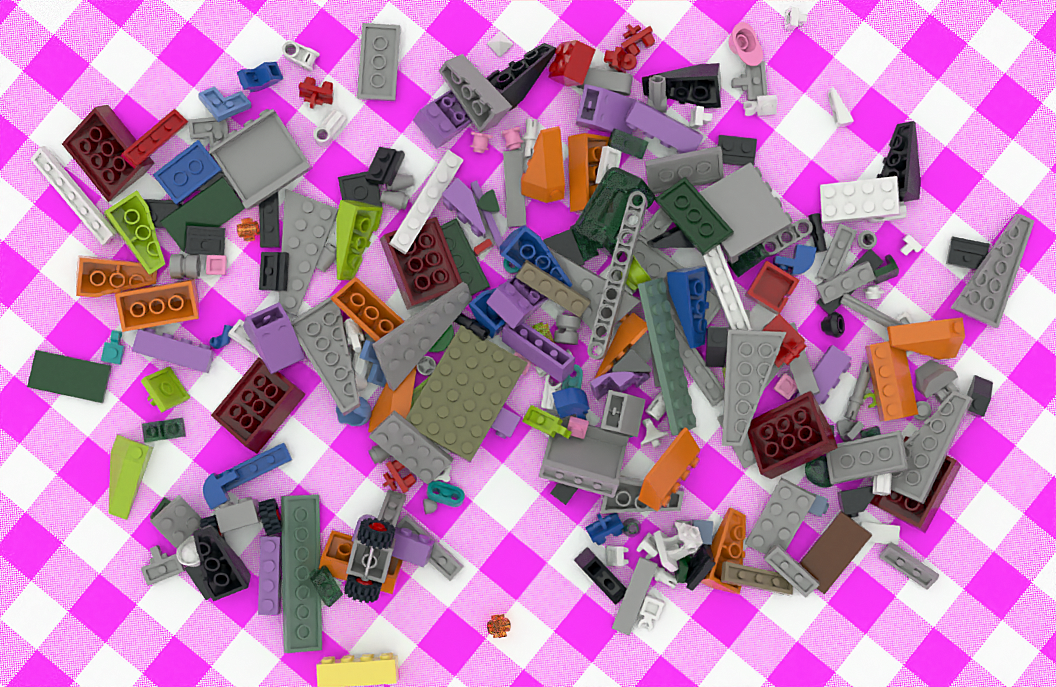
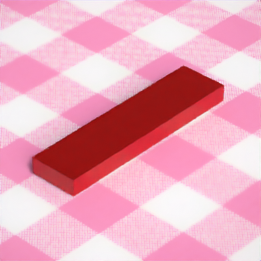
M173 109L121 154V157L136 169L188 124V121L176 109Z

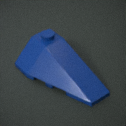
M526 225L511 232L499 246L500 255L520 269L524 262L528 260L567 286L571 287L573 285L542 238Z
M706 266L682 268L667 272L669 293L690 348L705 345L707 330L705 310L709 309V302H706L707 291H710L711 288L710 276Z
M496 288L483 291L469 303L475 319L480 325L490 330L489 336L492 339L507 324L486 303Z

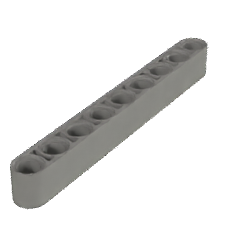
M635 191L629 196L587 352L595 360H601L607 354L648 201L646 196L640 191ZM638 196L642 197L643 203L635 206L633 200ZM632 215L638 217V221L634 225L628 223V219ZM626 234H632L633 240L630 243L623 242V237ZM622 252L628 255L625 262L618 261V256ZM616 271H621L623 274L622 279L619 281L613 280V274ZM610 290L617 291V297L613 300L608 298ZM607 308H610L612 310V316L608 319H605L603 317V311ZM605 327L607 329L605 337L598 336L599 328ZM595 346L602 348V353L599 356L593 355L592 351Z

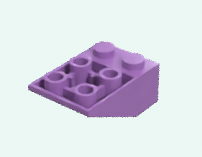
M585 84L575 125L631 138L633 129L627 126L628 122L625 121V116L635 99L604 88Z
M449 90L420 109L413 119L436 149L450 141L473 122L452 90Z
M457 177L442 193L443 205L450 211L454 209L457 212V218L463 224L468 223L471 225V231L477 237L482 236L485 239L486 231L472 190Z
M515 275L497 287L486 303L512 329H515L546 303L549 298L517 279Z
M280 302L245 317L243 328L271 374L305 359L290 319Z

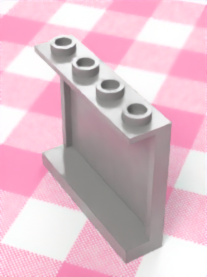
M273 109L262 111L259 114V118L254 121L253 119L243 124L244 128L239 131L234 130L230 132L226 140L215 142L211 145L212 149L208 151L217 161L247 210L257 206L313 169Z
M751 162L699 192L734 231L732 236L719 244L731 264L738 261L739 255L787 228L790 231L791 222H793L789 213H784L782 210V203L779 198H774L772 195V188L767 181L764 183L762 180V173L757 166L754 168Z
M560 418L563 421L561 426L567 428L570 419ZM589 424L584 439L570 436L567 439L556 433L554 438L549 436L538 477L614 498L619 485V476L629 436L601 430L600 427Z

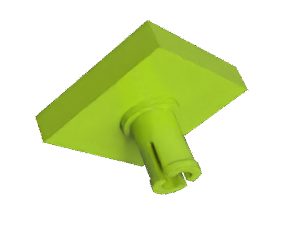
M170 366L141 380L149 393L148 401L153 399L150 404L153 406L157 405L161 413L191 398Z

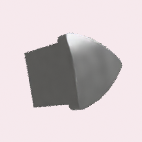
M838 420L836 422L839 436L843 442L852 441L865 426L860 421Z

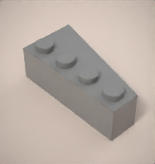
M463 54L445 61L439 69L440 74L480 133L496 126L512 108L511 104Z
M621 475L619 476V485L615 497L611 498L603 495L600 514L657 511L638 500L644 480ZM679 488L676 494L672 493L667 506H662L659 511H681L684 489Z

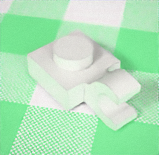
M776 94L757 96V101H744L743 109H745V116H751L755 112H757V116L776 114Z

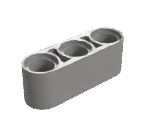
M589 67L583 85H577L576 87L584 89V85L588 84L629 96L631 94L633 75Z
M800 219L791 224L790 231L786 228L763 241L760 245L761 254L771 257L805 238L812 231V223L807 219ZM799 224L806 226V233H801L798 230ZM782 234H788L791 238L790 242H784L781 238ZM766 243L773 244V252H768L765 249Z

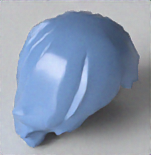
M359 396L361 406L345 416L336 406L339 423L359 427L366 424L372 412L367 400Z

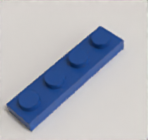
M279 444L230 468L231 471L237 470L240 478L225 485L226 492L292 461L293 459L286 444Z

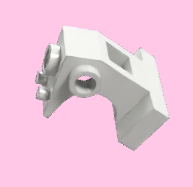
M675 522L678 530L676 536L670 538L660 530L653 533L662 566L674 572L679 569L677 560L698 550L703 543L698 527Z

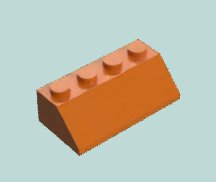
M588 133L568 136L570 212H613L612 190L595 183L602 148L604 146L611 147V137Z
M356 276L331 297V300L375 341H378L404 323L392 309Z
M195 279L121 291L115 294L122 332L199 319V303Z
M889 341L865 346L880 422L918 415L906 351L891 347Z
M686 427L682 429L644 478L638 500L657 512L662 506H667L671 499L670 495L677 493L681 486L680 482L682 480L686 481L691 473L690 469H695L700 462V458H698L700 448Z
M334 530L331 531L321 556L318 573L347 580L348 574H346L354 543L352 541L353 536ZM392 556L385 583H382L380 591L393 594L403 560Z

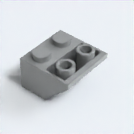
M608 390L600 429L638 437L646 399Z

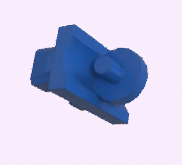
M599 513L597 514L598 521L585 527L592 542L601 545L605 543L606 536L610 534L616 537L621 535L624 525L617 513H612L603 518Z

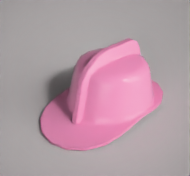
M738 23L733 28L729 37V48L734 54L739 55L745 64L757 66L763 59V51L756 33L748 23Z

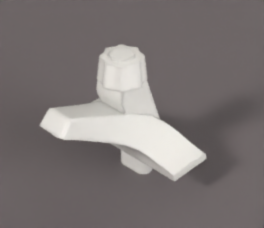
M650 418L643 420L642 422L647 432L645 439L641 442V447L652 443L654 448L660 446L659 439L668 436V433L657 430Z

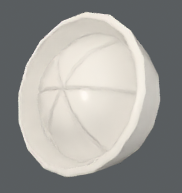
M194 536L187 538L177 548L176 553L178 561L190 567L200 565Z

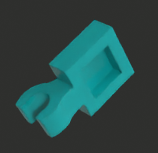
M112 330L111 342L104 343L101 361L121 365L125 346L120 345L121 331Z

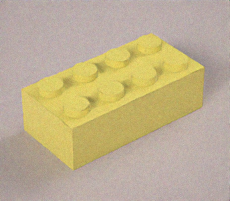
M392 652L381 653L380 657H374V654H363L360 658H354V655H345L343 658L336 660L335 656L323 657L316 664L318 687L394 684L399 680L398 655L393 656Z

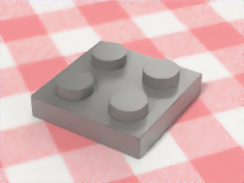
M178 495L150 522L175 548H178L194 531L200 528V519L202 518Z

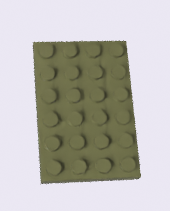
M461 325L408 413L406 420L416 427L421 434L436 444L471 463L528 362L487 339L481 340L472 333L473 331Z

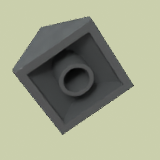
M631 349L610 370V373L625 371L649 374L651 367Z

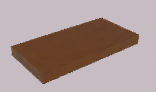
M840 511L799 564L819 581L820 585L816 589L825 595L872 537V533L843 511Z

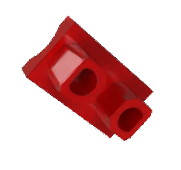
M630 24L626 26L627 32L623 34V37L627 39L631 36V38L621 43V47L627 54L630 53L637 56L641 51L636 44L641 41L646 49L655 44L651 26L640 31L641 27L639 25L634 28Z
M616 47L615 51H605L604 62L608 63L610 68L626 73V70H633L636 67L637 58L633 54H627L622 47Z
M306 77L303 83L300 82L298 87L299 97L304 98L305 102H309L311 109H314L316 104L321 106L323 103L332 105L334 100L332 82L325 81L322 87L315 86L316 80L311 77Z
M395 460L386 463L393 478L390 477L388 472L383 474L386 480L382 484L384 488L389 485L392 491L396 490L397 486L394 483L396 481L403 493H406L417 482L412 473L404 478L401 477L399 471L406 467L399 461Z

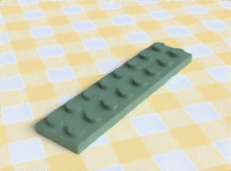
M662 277L638 284V289L671 434L675 436L685 427L688 430L695 428L696 417L693 414L692 399L687 388L688 381L683 370V360L680 357L679 341L676 339L675 323L671 317V305L666 294L667 288Z
M319 495L281 496L284 653L322 650L321 573H318L320 565Z

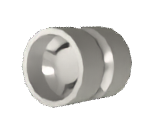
M171 254L169 261L170 277L172 279H183L186 275L190 279H199L201 272L200 255L189 254L185 258L183 254Z
M557 315L556 327H558V330L554 333L553 342L578 345L579 334L577 330L580 329L581 318Z

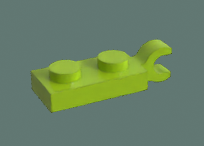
M530 405L522 420L523 423L553 438L556 433L567 439L572 434L567 428L561 426L563 421L560 418L533 405Z

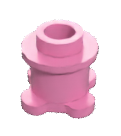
M520 127L502 131V137H505L506 148H510V150L521 148V144L524 141L521 140L519 134Z
M471 132V135H474L473 144L470 145V147H473V151L484 153L485 150H489L487 148L489 138L493 139V136Z

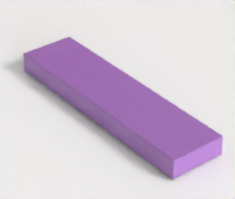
M476 180L470 185L478 202L483 193ZM481 210L500 253L499 246L504 241L492 213Z

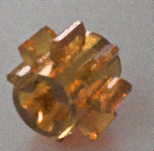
M252 218L241 219L242 223L237 224L239 238H244L246 242L255 241V236L260 234L258 222H253Z
M504 614L491 615V620L487 622L488 633L493 635V638L507 637L506 632H509L511 629L509 619Z

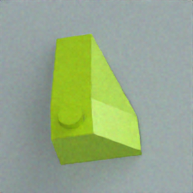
M137 190L104 211V215L149 275L165 265L149 207Z
M340 200L336 217L338 280H352L355 277L363 261L362 254L365 248H369L371 244L369 241L373 231L376 232L379 227L383 207L354 200Z
M117 434L110 453L109 514L128 520L154 447Z

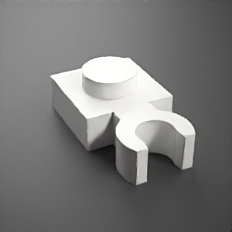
M646 595L640 610V614L644 615V617L639 620L638 628H641L642 623L646 622L649 624L648 631L650 632L653 628L652 619L658 621L665 601Z

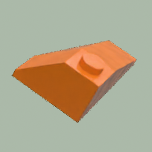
M557 126L540 130L533 148V156L528 160L526 173H523L521 177V194L545 203L562 200L565 195L561 129Z
M78 255L76 296L96 298L102 295L156 284L157 270L149 275L140 262Z
M634 312L631 315L627 313L619 321L621 325L609 346L595 378L606 374L648 331L646 322Z
M963 317L887 327L891 347L919 353V355H927L937 360L956 358L965 339Z
M417 365L395 391L391 390L388 383H386L371 412L368 432L371 433L394 410L406 419L411 409Z
M731 507L728 508L712 540V545H710L714 557L713 561L716 564L701 581L706 586L740 594L742 586L721 582L723 562L743 565V558H745L743 540L746 538L745 514Z

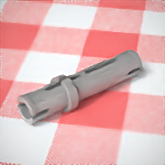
M867 363L862 364L853 394L848 400L850 403L844 415L845 418H850L853 421H856L860 406L864 403L863 397L871 377L870 368Z

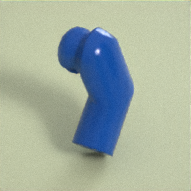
M224 325L222 334L210 339V346L220 349L228 345L231 340L228 333L233 326Z

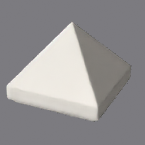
M499 31L487 45L501 57L513 46V43Z

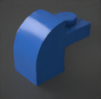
M264 62L254 69H241L237 72L243 90H250V92L261 91L284 79L277 62Z
M797 244L794 249L793 259L775 256L773 258V265L783 271H788V268H790V275L799 276L813 265L817 247Z
M566 388L552 393L560 418L576 414L577 418L587 420L585 414L588 413L590 407L585 391L579 388Z
M228 469L220 474L221 478L216 473H212L207 477L203 485V496L210 510H214L219 505L231 500L224 486L240 478L237 470L231 471V469Z

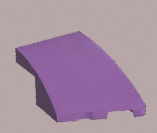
M625 371L607 373L590 382L592 394L598 401L607 394L608 390L613 389L616 392L622 393L632 384L638 388L650 378V375L648 373Z

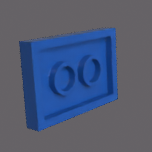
M197 140L155 172L153 176L173 202L179 205L222 172V169L202 143Z

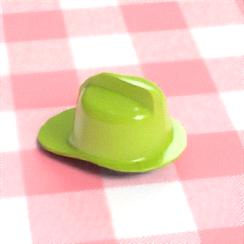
M633 255L626 284L634 291L638 289V284L650 281L651 278Z

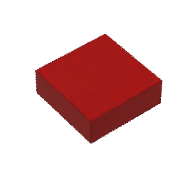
M486 239L474 247L473 250L477 257L492 248L493 243L490 239Z

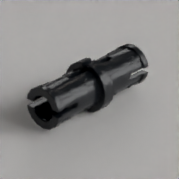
M820 213L808 215L809 221L812 223L810 236L813 237L814 246L817 247L816 253L827 251L824 238L825 229L822 228Z
M462 312L454 320L458 325L473 331L472 333L481 340L487 339L490 334L489 329L480 325L476 319L467 317Z

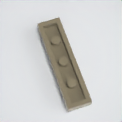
M528 260L524 262L516 274L517 279L579 318L591 303L588 298Z
M730 562L722 563L721 582L788 596L793 595V586L778 572Z

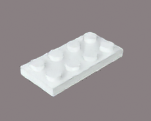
M897 176L820 185L823 223L900 215Z

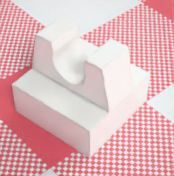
M791 7L786 10L785 30H793L798 25H803V23L807 22V14L799 13V7Z
M696 106L691 109L690 128L697 129L703 124L712 122V114L704 113V107Z
M907 234L902 239L906 244L900 251L907 256L912 250L918 253L923 247L911 235Z
M648 533L643 538L637 548L638 552L644 549L648 553L645 557L648 560L652 557L654 558L659 553L655 538L651 533Z
M606 546L607 566H624L629 564V560L624 559V552H628V548Z

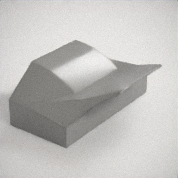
M929 360L915 370L917 381L915 387L924 397L929 398L958 378V375L949 366Z

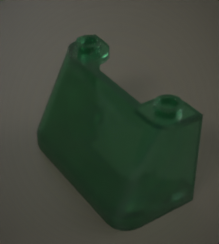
M617 167L610 168L605 173L575 224L576 231L611 259L630 194L635 191L642 192L648 201L646 209L652 205L656 198L642 178ZM639 196L633 200L635 206L643 203V198Z

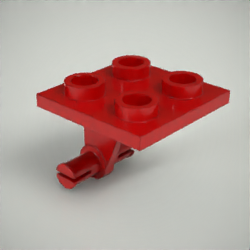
M779 313L761 330L786 332L779 353L774 361L778 368L783 363L788 366L807 347L804 343L806 340Z

